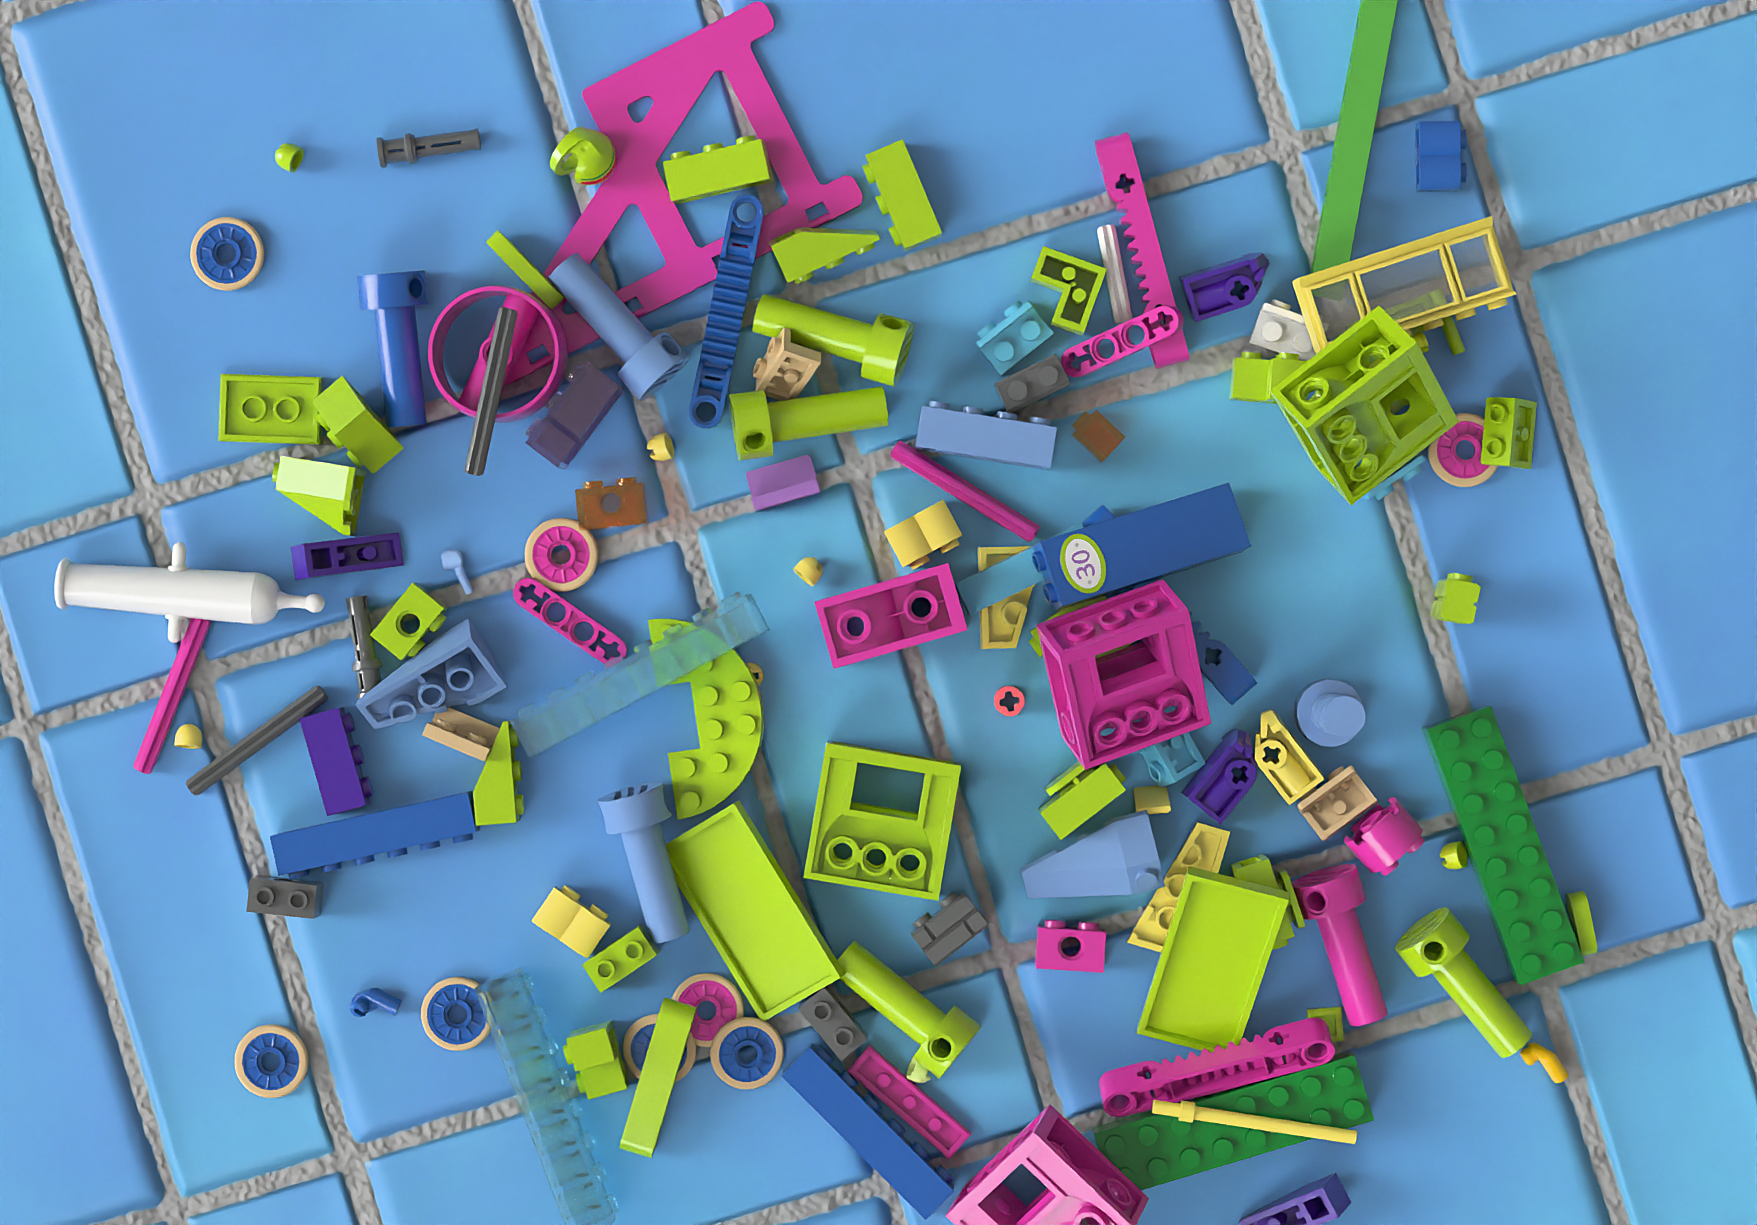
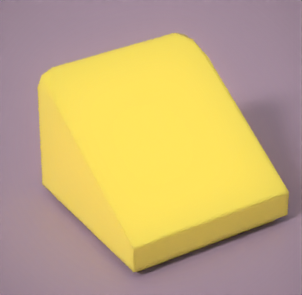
M1159 785L1135 787L1133 789L1135 812L1147 810L1148 814H1159L1171 811L1166 786L1161 788Z

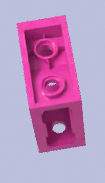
M949 563L814 602L834 669L968 630ZM919 597L926 598L931 603V611L925 617L914 615L911 609L912 602ZM854 616L861 618L864 622V631L859 636L851 635L847 630V622Z
M1163 579L1036 624L1061 737L1085 770L1211 724L1189 609ZM1142 639V642L1095 659V655ZM1178 705L1174 711L1164 712V708ZM1143 718V719H1142L1141 721H1139V722H1133V721H1136V720H1138V719ZM1115 728L1111 734L1101 735V731Z
M1050 1104L962 1187L945 1216L954 1225H1083V1218L1087 1221L1088 1225H1137L1149 1198ZM1021 1163L1047 1187L1028 1206L1002 1183Z

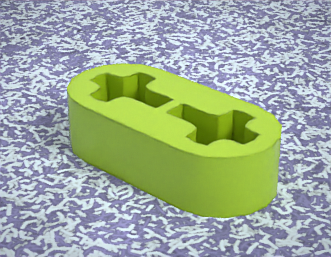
M1584 891L1566 894V904L1570 924L1582 956L1596 954L1598 951L1587 896Z

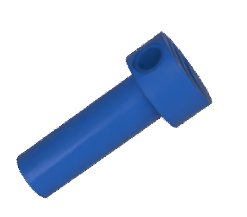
M425 270L357 276L360 309H374L386 427L426 424L415 305L428 304Z

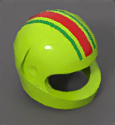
M576 127L561 140L550 159V168L560 176L575 171V182L585 186L598 185L607 180L613 173L617 163L616 149L613 142L603 133L585 127ZM573 153L565 162H563L564 158L568 154Z

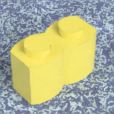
M944 500L884 531L902 567L910 565L912 570L929 562L928 554L940 549L941 553L944 554L959 546L960 544L957 539L963 536Z
M564 885L562 889L555 886L532 919V922L588 959L611 925V922L607 920L609 914L593 903L590 908L578 901L581 895L569 886Z

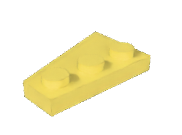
M1031 546L978 548V572ZM1035 584L979 611L980 649L1017 647L1027 613V605Z

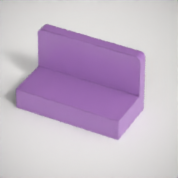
M803 455L746 473L755 511L821 493L810 455Z

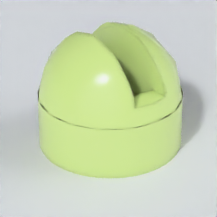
M912 1057L906 1073L907 1079L918 1083L929 1081L932 1077L927 1075L928 1069Z

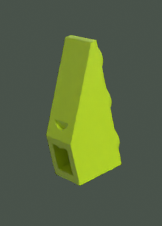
M798 227L768 242L787 282L789 283L794 280L798 284L813 277L812 271L823 266L826 269H831L845 261L843 257L850 253L856 252L857 255L870 251L875 247L874 242L880 240L875 230Z
M512 720L503 721L473 791L476 826L516 823L520 821V815L525 814L524 795L518 794L517 781H522V765L520 760L515 761L514 747H519L520 745L518 727L512 726Z

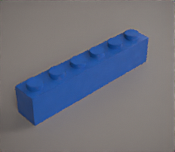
M472 791L278 833L271 835L270 840L278 876L288 874L289 880L309 876L308 869L321 867L322 873L341 869V862L354 859L355 865L375 861V854L387 852L388 858L408 854L407 847L419 845L420 850L423 851L440 847L439 840L452 838L454 844L473 839L472 833L480 831V825L476 826L474 798Z
M810 1044L783 1071L781 1077L926 1220L954 1192V1185L951 1183L954 1180L953 1176L941 1165L936 1168L927 1159L930 1154L919 1142L915 1141L911 1144L903 1136L906 1132L904 1127L893 1117L888 1121L879 1112L882 1108L880 1103L869 1093L864 1097L855 1088L858 1085L855 1078L845 1069L840 1073L831 1064L834 1058L825 1048L820 1045L816 1049Z

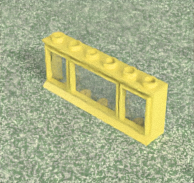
M1492 216L1305 275L1292 281L1315 355L1377 306H1380L1412 336L1410 330L1412 328L1423 325L1424 331L1443 326V318L1455 315L1456 321L1476 315L1474 308L1487 305L1488 311L1508 305L1506 298L1516 295L1495 234Z

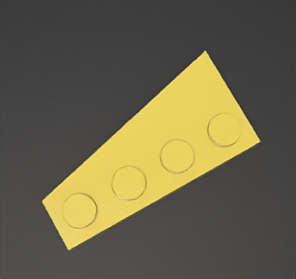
M1196 822L1163 878L1165 887L1156 890L1127 939V943L1157 952L1162 951L1188 867L1191 866L1218 873L1230 831Z

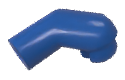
M371 988L353 997L350 1004V1012L356 1017H363L366 1013L380 1008L395 1016L402 1000L379 988Z

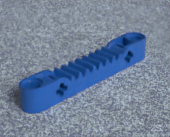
M752 195L737 197L732 202L729 210L708 321L689 407L691 421L700 428L716 426L724 415L764 218V209L761 202ZM750 203L756 207L757 214L752 221L744 222L738 218L737 210L742 204ZM736 243L740 245L748 246V248L733 246L732 244ZM705 376L720 378L721 381L709 380ZM703 402H710L715 406L716 415L711 421H702L697 415V408Z
M1101 505L1082 522V525L1087 527L1115 517L1104 505ZM1150 581V582H1147V583H1144V584H1140V585L1131 587V588H1129V589H1130V590H1134V589L1143 587V586H1145V585L1154 583V581ZM1200 621L1192 622L1201 672L1230 705H1233L1251 690L1257 682L1225 644L1218 640H1207L1210 633L1208 631L1198 633L1197 631L1201 625ZM1207 648L1209 650L1218 649L1219 653L1216 656L1217 664L1213 662L1206 664L1204 662V659L1207 657L1204 651Z

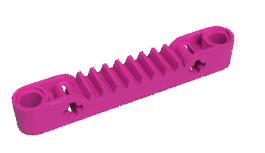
M1126 132L1096 140V153L1107 193L1113 201L1119 203L1116 211L1126 213L1119 222L1120 225L1129 226L1123 233V237L1133 239L1126 247L1127 251L1137 252L1130 260L1131 264L1140 265L1135 270L1134 277L1144 278L1137 286L1138 290L1147 291V294L1141 298V303H1148L1142 314L1161 306L1176 307L1130 136ZM1120 178H1124L1126 182H1132L1133 185L1130 186L1128 193H1124L1123 189L1115 187L1119 184ZM1168 315L1164 319V324L1160 325L1157 322L1150 325L1153 330L1158 327H1168L1171 329L1169 323L1174 320L1172 315ZM1182 328L1174 336L1149 347L1156 369L1189 361L1188 349Z
M1308 1018L1268 1030L1262 1038L1259 1035H1255L1253 1042L1243 1038L1239 1046H1236L1231 1041L1228 1042L1227 1049H1222L1219 1045H1216L1214 1052L1210 1053L1204 1048L1200 1056L1189 1052L1187 1059L1184 1060L1178 1055L1173 1063H1170L1167 1059H1163L1162 1064L1156 1061H1143L1105 1072L1099 1080L1103 1108L1107 1114L1113 1117L1136 1114L1151 1110L1153 1100L1178 1103L1181 1100L1186 1101L1328 1063L1333 1058L1335 1048L1329 1027L1324 1020ZM1278 1037L1281 1038V1045L1278 1044ZM1282 1056L1286 1057V1063L1283 1062ZM1146 1072H1149L1150 1079H1147ZM1151 1090L1154 1091L1155 1097L1151 1096Z

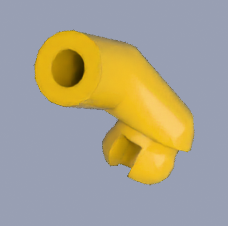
M1536 1042L1528 1043V1047L1520 1051V1056L1527 1065L1532 1066L1536 1061H1539L1554 1083H1561L1568 1077V1072L1557 1055Z

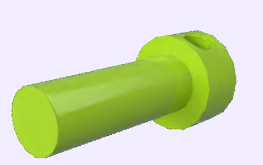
M765 293L758 303L753 321L754 333L768 337H777L783 327L791 329V343L862 363L861 377L896 387L902 376L914 332L913 322L884 313H879L874 324H869Z
M882 386L768 403L764 390L729 395L733 436L739 461L773 456L774 442L888 426L887 403Z
M1447 907L1436 909L1412 925L1396 943L1395 950L1417 977L1433 974L1501 1058L1513 1055L1530 1040L1532 1032L1464 950L1465 945L1469 941L1470 934Z
M856 940L837 960L845 973L839 979L918 1043L921 1047L913 1058L939 1079L956 1061L982 1027L957 1005L946 1015Z

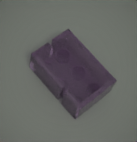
M588 361L583 366L577 364L567 377V380L570 382L563 393L557 391L546 405L549 409L547 416L543 420L537 418L526 431V435L529 438L525 443L556 467L563 470L571 463L625 391V389Z

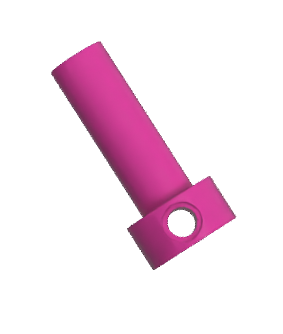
M1341 864L1326 867L1298 878L1292 883L1303 919L1317 920L1349 1025L1362 1026L1387 1016L1388 1011L1355 907L1364 903L1367 899L1356 865Z

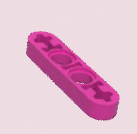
M1174 306L1157 307L1067 349L1063 353L1060 363L1065 373L1070 377L1089 375L1174 336L1183 327V315ZM1162 313L1166 316L1172 315L1174 321L1169 323L1171 329L1168 327H1158L1153 330L1150 324L1162 321L1164 319ZM1134 325L1142 327L1145 333L1144 340L1138 345L1132 343L1129 339V330ZM1104 339H1110L1115 346V352L1110 358L1103 357L1099 351V345ZM1091 353L1094 358L1080 364L1081 370L1079 367L1073 368L1071 362L1075 360L1074 354L1079 357Z
M524 578L515 585L513 597L519 606L591 656L608 666L618 665L625 660L627 645L624 640L566 599L533 578ZM532 584L535 585L534 593L544 599L545 593L551 596L543 603L540 613L535 610L539 605L535 600L528 599L526 602L522 600L524 593L520 590L523 586L530 587ZM552 603H561L566 609L565 618L560 622L551 621L547 615L548 607ZM580 622H588L594 629V634L588 641H581L575 635V628ZM600 631L606 634L601 639L609 645H612L614 642L619 644L617 650L621 654L618 658L613 656L608 660L605 657L607 651L597 645L596 651L590 648L598 640Z

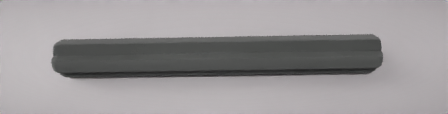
M506 307L498 309L464 469L467 474L476 476L484 474L518 315L514 309Z
M314 686L186 781L187 788L193 795H200L299 722L300 718L307 716L326 702L328 696L321 686Z

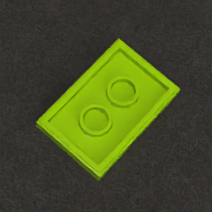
M221 374L218 441L321 445L322 425L315 418L319 412L312 401L323 392V378Z

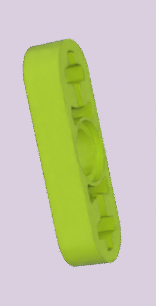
M499 230L486 241L498 256L551 309H554L565 298Z

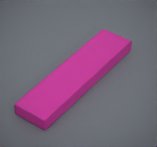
M870 1044L847 1070L948 1159L955 1154L971 1135V1132L912 1080L907 1079L905 1074Z

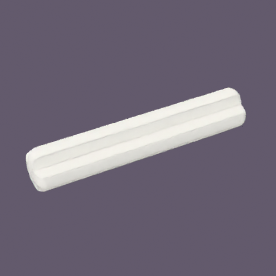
M1104 225L1098 228L1097 234L1103 265L1107 269L1105 276L1114 322L1120 325L1133 319L1116 228L1114 225Z

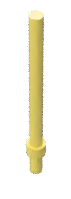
M1153 1100L1152 1113L1178 1117V1121L1192 1123L1193 1120L1349 1144H1355L1357 1139V1131L1199 1107L1195 1106V1102L1181 1100L1180 1104Z

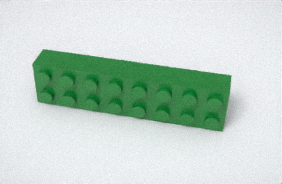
M1484 705L1423 727L1424 737L1513 981L1521 986L1584 963L1492 707Z
M1350 1050L1335 1054L1328 1063L1186 1100L1195 1102V1106L1342 1129L1374 1121L1355 1055ZM1152 1110L1092 1128L1098 1150L1140 1190L1314 1139L1193 1120L1192 1123L1178 1121V1117L1154 1114Z

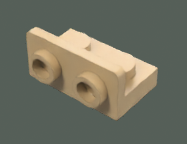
M783 327L779 335L772 337L767 353L763 359L758 358L754 365L755 391L764 390L766 396L780 401L796 399L821 364V353L791 343V329Z
M448 707L446 712L435 713L432 722L426 724L422 736L485 762L500 728Z

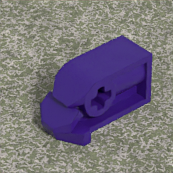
M1261 252L1250 253L1231 261L1180 276L1179 279L1191 319L1198 322L1249 305L1256 297L1263 283L1260 280L1270 264L1266 256ZM1236 281L1245 286V288L1240 290V296L1238 297L1230 293V290L1235 288L1234 282Z
M1237 728L1225 733L1221 738L1223 741L1205 761L1206 764L1197 771L1181 791L1183 795L1220 825L1256 780L1257 768L1255 755L1252 753L1250 735ZM1234 767L1242 772L1238 778L1231 772Z

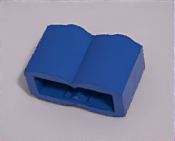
M1419 121L1416 123V192L1458 191L1461 189V183H1466L1467 166L1466 163H1461L1460 151L1461 149H1466L1467 135L1466 129L1460 128V121Z

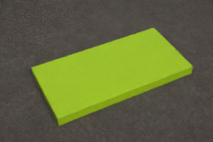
M739 800L666 843L677 885L759 1019L765 1021L845 975Z
M1189 866L1142 1010L1137 1034L1201 1051L1206 1048L1210 1053L1214 1052L1216 1045H1219L1222 1049H1227L1228 1042L1231 1041L1236 1046H1239L1289 901L1290 892Z

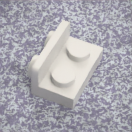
M1272 300L1271 304L1264 303L1261 306L1249 344L1277 354H1299V360L1308 361L1315 356L1303 315L1291 312L1290 305L1277 300ZM1319 315L1325 333L1329 324L1323 323V316Z

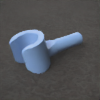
M458 550L444 551L441 555L444 570L455 569L465 594L472 593L473 589L463 568L461 552Z

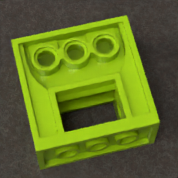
M1377 306L1270 390L1314 467L1350 505L1357 502L1459 422L1418 343L1380 306ZM1378 359H1384L1376 367H1374L1373 369H1369V366L1372 362ZM1316 390L1315 394L1307 400L1308 394ZM1410 405L1406 413L1394 415L1402 407ZM1362 460L1361 465L1354 469L1356 464Z
M828 740L825 747L803 878L939 901L961 763ZM858 762L924 773L918 813L852 802ZM839 843H846L851 847L852 855L847 859H841L835 855L834 847ZM872 849H880L885 853L886 860L881 864H873L868 860L867 853ZM907 854H912L919 859L920 863L916 869L907 870L902 867L901 859Z

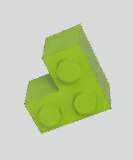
M1043 246L1030 282L1062 293L1050 325L1082 336L1107 269Z
M1242 352L1241 358L1235 357L1233 359L1229 400L1277 404L1270 390L1307 361L1299 360V354L1279 353V355H1275V358L1271 360H1262L1261 353Z
M343 376L312 401L319 412L315 418L328 431L326 433L327 436L339 449L345 446L349 450L346 454L358 468L364 465L374 474L404 449L392 430L386 427V424L372 411L363 396Z
M612 1020L571 1032L566 1038V1044L563 1045V1051L567 1064H573L575 1072L580 1071L576 1073V1081L580 1093L586 1092L587 1098L590 1100L622 1091L629 1087L630 1083Z

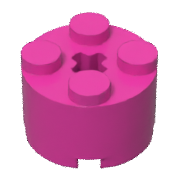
M1395 797L1387 799L1391 805L1383 808L1378 804L1365 813L1350 828L1354 832L1352 838H1349L1347 835L1344 838L1346 845L1370 873L1380 871L1383 876L1388 875L1399 865L1397 861L1407 851L1409 854L1415 852L1425 842L1421 836L1423 829Z

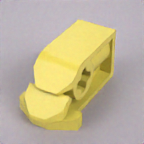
M1273 709L1263 711L1260 718V732L1255 734V760L1281 796L1291 805L1325 779L1324 774L1288 729L1281 717ZM1269 746L1271 749L1278 747V758L1273 759L1271 756L1265 758V747Z

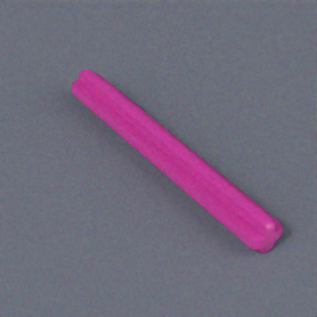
M898 441L891 451L890 457L1025 541L1031 542L1038 533L1039 525L906 443Z
M194 618L190 620L133 764V767L141 773L151 774L153 772L211 625L210 620Z

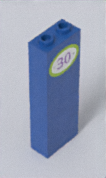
M1228 482L1042 540L1033 547L1032 560L1037 572H1042L1045 581L1043 592L1049 605L1053 604L1054 610L1058 611L1241 553L1250 548L1251 544Z

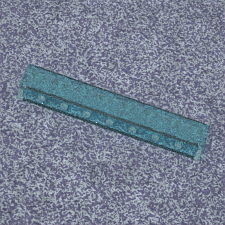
M738 591L721 600L724 605L721 608L712 612L709 607L693 615L694 622L683 628L681 623L665 630L663 632L664 639L654 644L650 639L634 647L633 649L636 654L624 660L623 656L620 655L604 664L605 671L597 675L591 671L575 680L577 686L566 691L564 687H561L546 695L548 699L546 703L537 707L534 702L518 710L519 717L512 720L511 724L528 757L542 754L769 631L770 628L752 594L741 596Z

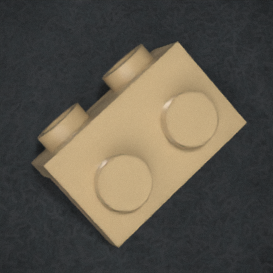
M1352 765L1346 769L1343 766L1337 768L1327 776L1328 782L1319 789L1316 786L1299 798L1301 800L1297 805L1299 812L1323 843L1378 803L1377 799L1357 775Z

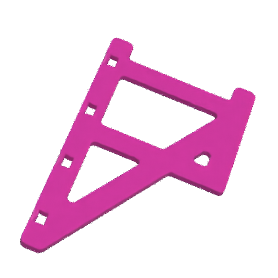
M759 1L753 2L583 90L582 97L600 132L606 135L615 146L617 163L611 176L601 184L543 273L547 279L564 260L577 252L591 265L628 206L633 204L639 207L666 261L663 268L614 292L623 303L636 297L638 298L643 307L632 312L637 319L716 280L718 269H716L712 259L721 255L724 237L705 247L695 245L676 205L671 202L670 194L656 168V163L713 75L718 71L726 74L758 139H762L766 143L769 161L789 199L785 206L764 216L755 259L773 251L768 241L798 227L817 228L861 205L863 201L862 192L853 177L845 175L825 185L818 182L751 50V44L754 41L768 35L774 29L773 17L764 3ZM644 97L652 98L653 105L643 121L635 123L628 113V107ZM823 203L829 212L809 222L805 211ZM736 243L732 244L733 246L748 248V246L740 245ZM532 290V292L530 293V295L536 297V298L539 299L541 302H543V301L535 294V292ZM566 298L554 309H551L544 303L554 313L563 328L567 340L568 355L601 338L578 312L570 315L564 313L563 307L567 302ZM540 312L506 385H510L554 362V339L547 321ZM545 345L550 354L531 364L527 353Z

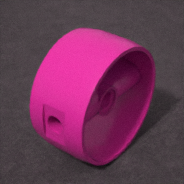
M482 286L458 296L438 316L431 331L428 345V361L431 375L440 393L453 407L475 418L495 323L488 338L480 346L479 357L459 398L449 384L443 363L444 344L453 322L465 309L480 300L495 296H507L502 307L514 309L518 315L502 385V394L540 312L547 321L554 339L555 358L551 375L542 391L532 401L514 411L496 414L495 423L519 421L540 411L558 392L567 370V340L557 317L536 297L510 286Z

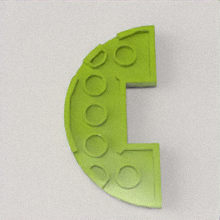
M666 618L648 620L657 684L658 686L685 682L691 683L700 748L668 753L677 819L679 820L704 813L716 807L745 781L752 770L762 745L765 720L761 691L749 665L745 663L734 649L735 647L714 631H710L690 621Z

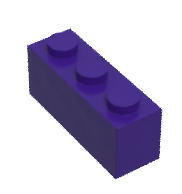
M338 707L300 718V724L327 816L371 804L370 797L374 796L373 787L369 777L363 776L360 764H364V756L360 745H354L351 732L355 731V725L351 713H345L344 707Z

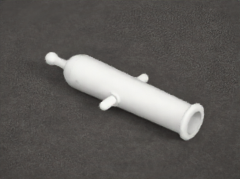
M177 542L173 546L172 566H168V568L75 564L68 558H63L58 565L54 585L56 605L61 610L67 609L70 605L165 615V618L169 619L168 639L172 643H177L181 639L182 620L186 618L258 625L274 619L281 609L303 608L310 612L318 613L325 606L324 598L320 594L313 593L308 596H299L280 591L278 583L273 578L259 572L189 569V567L185 566L186 546L182 542Z

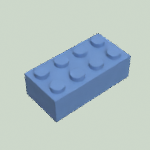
M930 401L929 407L922 406L915 445L916 450L1049 470L1051 468L1057 427L1050 426L1051 420L1031 417L1028 423L1016 421L1017 414L997 412L996 417L983 415L984 409L963 406L962 412L949 410L950 404Z

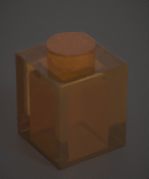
M1097 410L1091 415L1085 411L1072 425L1076 429L1072 437L1100 463L1125 438Z

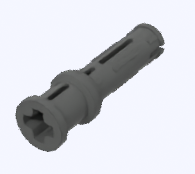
M478 128L469 131L416 138L414 134L408 133L403 138L384 140L382 137H378L376 139L381 168L387 167L389 163L404 161L414 164L420 157L481 150ZM461 141V143L433 146V144ZM417 146H426V148L417 149ZM403 149V151L389 152V150Z
M367 595L346 598L356 662H353L352 671L356 672L359 688V693L356 694L357 699L363 697L381 682L380 668L382 667V661L376 657L374 638L370 636L372 625Z

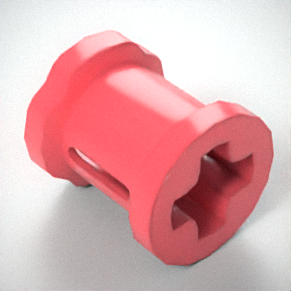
M1014 686L1001 687L994 696V705L1004 716L1012 717L1019 714L1025 704L1023 693ZM1011 691L1013 697L1019 698V702L1013 705V710L1011 711L1007 710L1005 705H1000V699H1004L1005 692Z

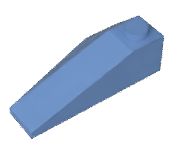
M467 619L435 638L415 656L356 701V707L374 729L414 720L416 715L436 711V714L446 712L448 707L464 703L467 706L479 704L506 688L507 683L487 643L470 620Z
M1147 810L1112 818L1103 823L1104 828L1089 836L1085 833L1077 837V842L1064 850L1055 849L1022 867L1021 872L1028 899L1133 895L1165 887Z

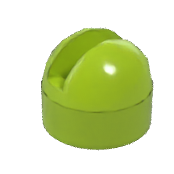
M291 143L280 145L279 149L275 152L277 164L291 173L299 168L304 157V149Z

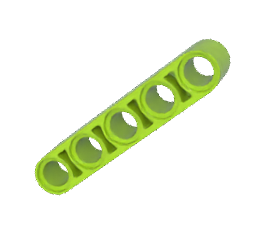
M664 997L619 1149L652 1158L697 1007Z

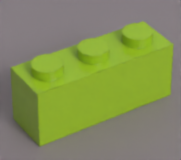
M755 135L736 139V145L723 147V143L707 145L703 147L704 152L691 155L690 151L673 153L670 155L671 160L663 162L670 199L676 205L774 182L766 143L762 139L756 140Z
M903 139L866 154L865 158L868 164L863 165L862 168L869 184L876 182L881 195L876 196L875 199L882 215L884 216L889 213L894 226L888 229L895 246L902 245L906 252L942 237V231Z

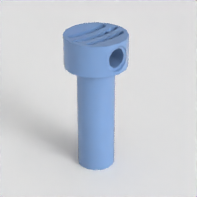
M578 252L564 260L549 276L548 280L622 360L624 366L619 370L617 376L640 401L647 399L662 388L688 362L690 356L667 331L654 337Z
M1321 679L1311 682L1300 691L1294 704L1293 716L1298 730L1306 739L1320 746L1336 747L1348 743L1361 731L1365 724L1366 713L1360 695L1352 686L1340 680Z
M661 781L627 787L609 793L597 800L604 816L606 833H621L652 943L677 939L690 932L660 822L672 816L665 799L664 785Z

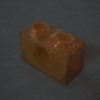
M636 477L616 479L617 485L603 487V481L583 482V489L575 490L579 530L649 524L645 484L637 483ZM609 494H616L621 501L620 508L614 513L606 512L603 507V500Z

